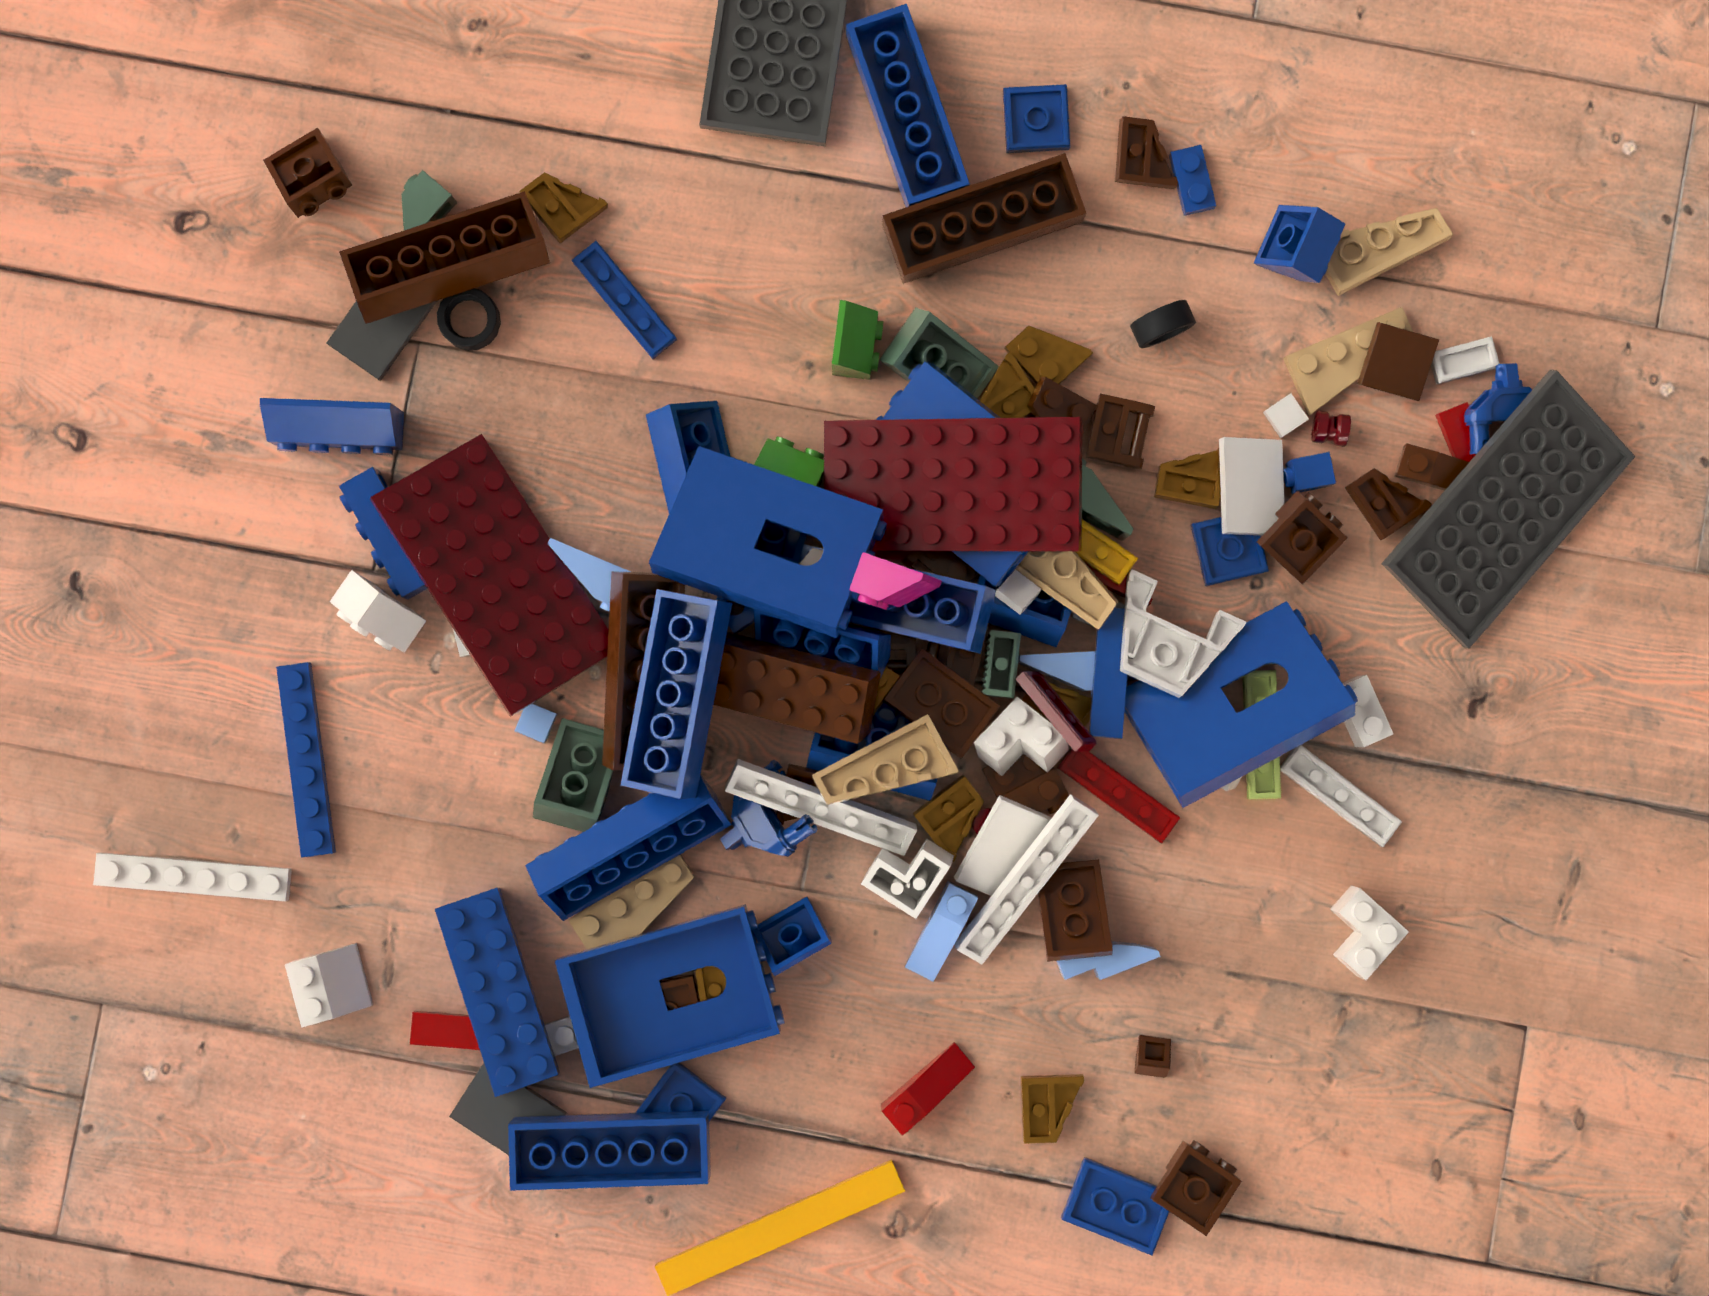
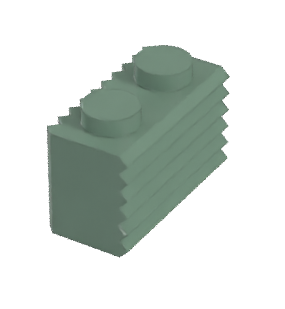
M992 630L987 634L989 639L986 640L988 645L985 647L987 650L985 656L987 658L984 659L986 664L983 666L985 669L983 675L985 677L982 678L984 683L981 685L983 688L981 692L986 696L1012 699L1015 695V679L1017 676L1021 633Z

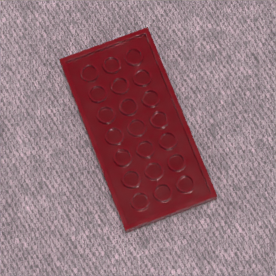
M1082 417L824 421V489L883 509V521L887 523L886 531L881 541H875L872 551L1080 552L1082 549Z
M482 434L370 497V501L510 717L607 658L609 629L570 569L548 545L550 538Z

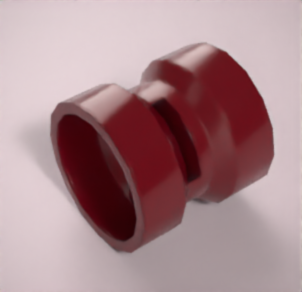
M1317 411L1312 425V442L1322 444L1325 441H1330L1335 446L1345 447L1350 435L1351 416L1345 414L1330 416L1328 412Z

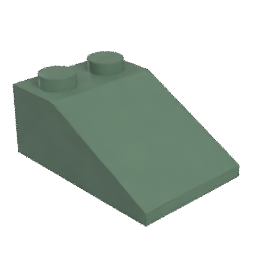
M916 307L879 359L908 382H910L908 379L910 373L918 364L922 365L925 361L933 363L977 399L999 367L931 312Z
M1082 458V519L1121 541L1125 540L1132 534L1133 527L1092 469L1086 467L1087 461Z
M562 718L534 801V819L581 832L588 830L600 820L614 773L613 770L602 765L603 729Z

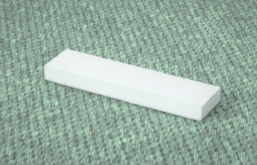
M1302 745L1294 748L1280 766L1281 772L1380 847L1385 846L1402 823L1400 819Z

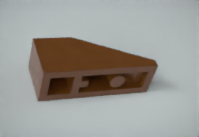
M1406 443L1403 446L1394 477L1445 491L1469 462Z

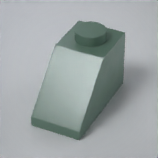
M423 170L418 175L415 174L408 179L404 185L405 190L401 194L404 230L444 218L457 204L454 197Z

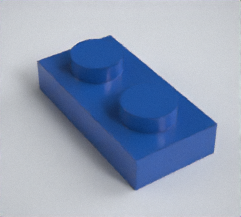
M1202 145L1170 152L1169 159L1174 177L1176 176L1178 181L1177 191L1183 215L1186 216L1215 209L1216 202Z

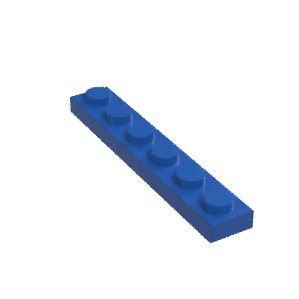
M306 662L278 666L276 669L301 858L336 853L312 664Z

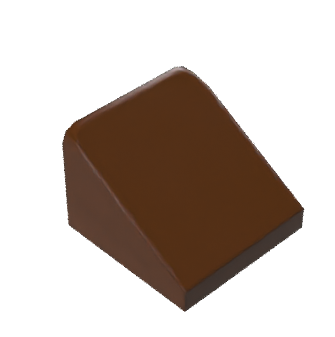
M1139 1035L1135 1074L1167 1077L1171 1064V1039Z

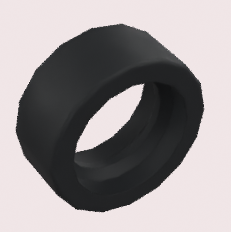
M474 288L443 298L437 311V324L442 335L455 347L467 351L480 350L489 345L497 336L501 325L500 312L495 302L486 293ZM472 300L480 303L485 308L488 321L485 329L480 334L474 337H463L453 330L450 316L457 304Z
M1179 300L1145 314L1135 320L1130 327L1139 347L1147 348L1188 330L1194 326L1196 321L1187 300Z

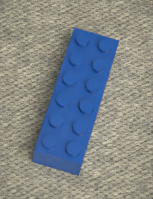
M907 4L846 24V38L905 207L970 186Z
M803 544L799 563L812 548L823 550V548ZM915 570L942 580L940 587L901 607L889 604L887 610L852 599L848 609L852 611L850 623L981 654L996 590L980 584Z
M656 590L620 786L678 799L696 798L732 603L672 591Z
M700 774L696 798L678 799L650 792L639 801L624 806L611 817L596 822L591 828L581 834L566 839L563 844L553 850L538 855L535 860L525 866L538 896L562 921H565L732 824L717 795L702 774Z
M497 887L435 908L495 1097L559 1075L560 1070L501 889Z
M709 1111L514 1117L508 1124L510 1191L708 1184L711 1177Z

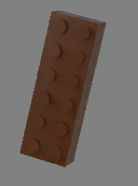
M1066 153L885 214L883 215L882 226L902 283L904 284L1080 224L1087 213Z
M525 191L339 251L365 324L550 263L544 238Z
M611 571L602 765L613 771H623L656 590L660 589L685 594V584L654 573Z
M727 632L713 705L858 744L871 732L881 672Z

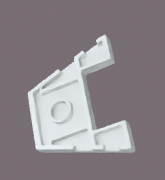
M1131 569L1126 580L1120 671L1180 698L1209 667L1211 662L1226 648L1237 633L1243 629L1246 621L1219 610L1216 612L1206 639L1146 612L1158 581Z

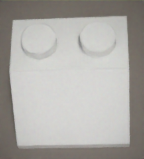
M357 943L285 964L301 1028L373 1006Z

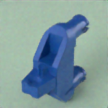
M1517 363L1496 365L1495 381H1492V388L1485 390L1465 411L1464 423H1466V426H1469L1470 433L1469 455L1477 454L1490 439L1489 425L1492 422L1506 421L1532 391L1530 387H1523L1522 380H1519Z
M772 760L770 764L764 767L767 770L786 776L784 770L778 771L783 767L776 760ZM734 795L731 815L733 819L731 824L734 828L722 836L720 840L726 850H735L743 844L745 848L752 846L773 854L788 857L795 852L797 844L811 834L816 833L818 829L815 824L810 826L814 821L807 814L784 829L772 808Z

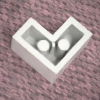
M351 570L330 600L339 609L336 615L351 624L350 627L365 637L370 632L376 636L374 641L389 651L392 647H395L405 653L426 622L414 610L389 596L376 584Z
M1356 676L1343 682L1344 686L1347 684L1351 686L1358 699L1355 705V716L1344 721L1354 746L1366 747L1393 735L1394 733L1368 676Z
M1016 697L974 741L978 757L1001 776L1005 774L1022 754H1025L1048 773L1069 750L1068 743L1053 724L1019 697Z
M928 839L925 840L911 864L882 848L866 872L861 885L917 919L949 870L954 855Z
M1350 886L1330 909L1354 930L1333 955L1357 977L1367 980L1409 933L1408 930L1361 888Z

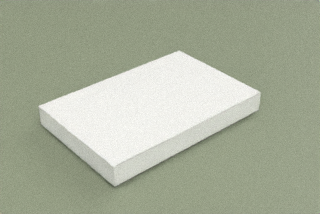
M1236 437L1220 438L1222 534L1263 535L1279 519L1275 513L1284 505L1282 440Z
M999 795L954 875L956 882L992 896L1052 817Z

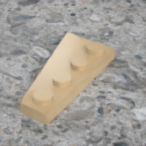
M1438 208L1400 216L1393 221L1367 224L1366 227L1351 231L1346 229L1341 233V239L1335 247L1325 275L1336 294L1340 296L1451 239L1453 233Z
M1403 307L1283 358L1308 416L1359 379L1377 322L1413 332Z
M1029 551L1016 568L1018 572L1040 587L1041 590L1098 630L1101 629L1119 603L1076 552Z
M927 714L812 775V778L825 803L830 805L957 774L959 770Z
M680 854L594 903L568 921L587 950L640 935L695 876Z

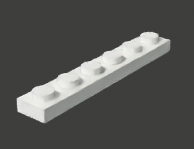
M737 759L725 785V792L797 818H802L803 815L807 814L816 825L902 856L905 855L917 832L916 823L852 800L827 805L817 787Z
M1070 794L955 942L956 949L982 965L1099 816L1097 811Z
M100 852L96 853L93 885L286 902L289 901L292 868Z

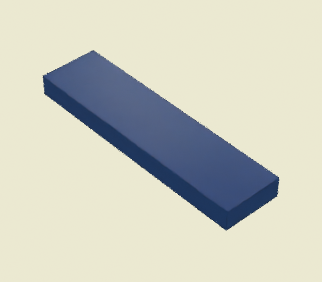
M597 241L593 242L571 260L652 360L677 341L675 335Z
M1115 608L1101 629H1097L1089 733L1093 737L1123 738L1127 674L1120 671L1125 610L1123 608Z

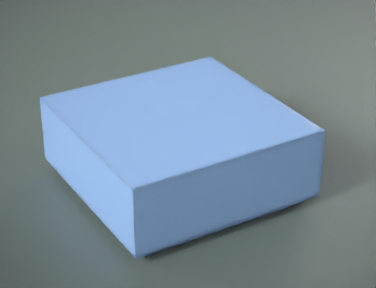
M532 703L523 709L514 731L539 742L546 743L558 714Z

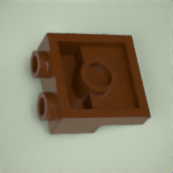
M319 128L314 129L263 160L285 202L297 218L302 215H314L319 210V205L329 199L338 200L346 194L347 188L352 186L342 165L335 157Z
M1296 491L1275 513L1279 519L1263 534L1257 543L1303 585L1348 537L1339 530L1343 524L1333 514L1328 512L1326 515H1323L1319 511L1323 505L1312 494L1308 492L1303 496L1300 492Z
M1022 754L1003 776L990 766L982 769L997 799L1001 795L1038 812H1043L1047 809L1049 814L1058 811L1065 802L1064 800L1069 797V793L1054 767L1047 773L1025 754Z
M1195 1140L1192 1141L1191 1145L1182 1141L1166 1166L1167 1172L1150 1198L1207 1236L1242 1181L1234 1175L1237 1169L1222 1158L1216 1163L1207 1157L1210 1151Z

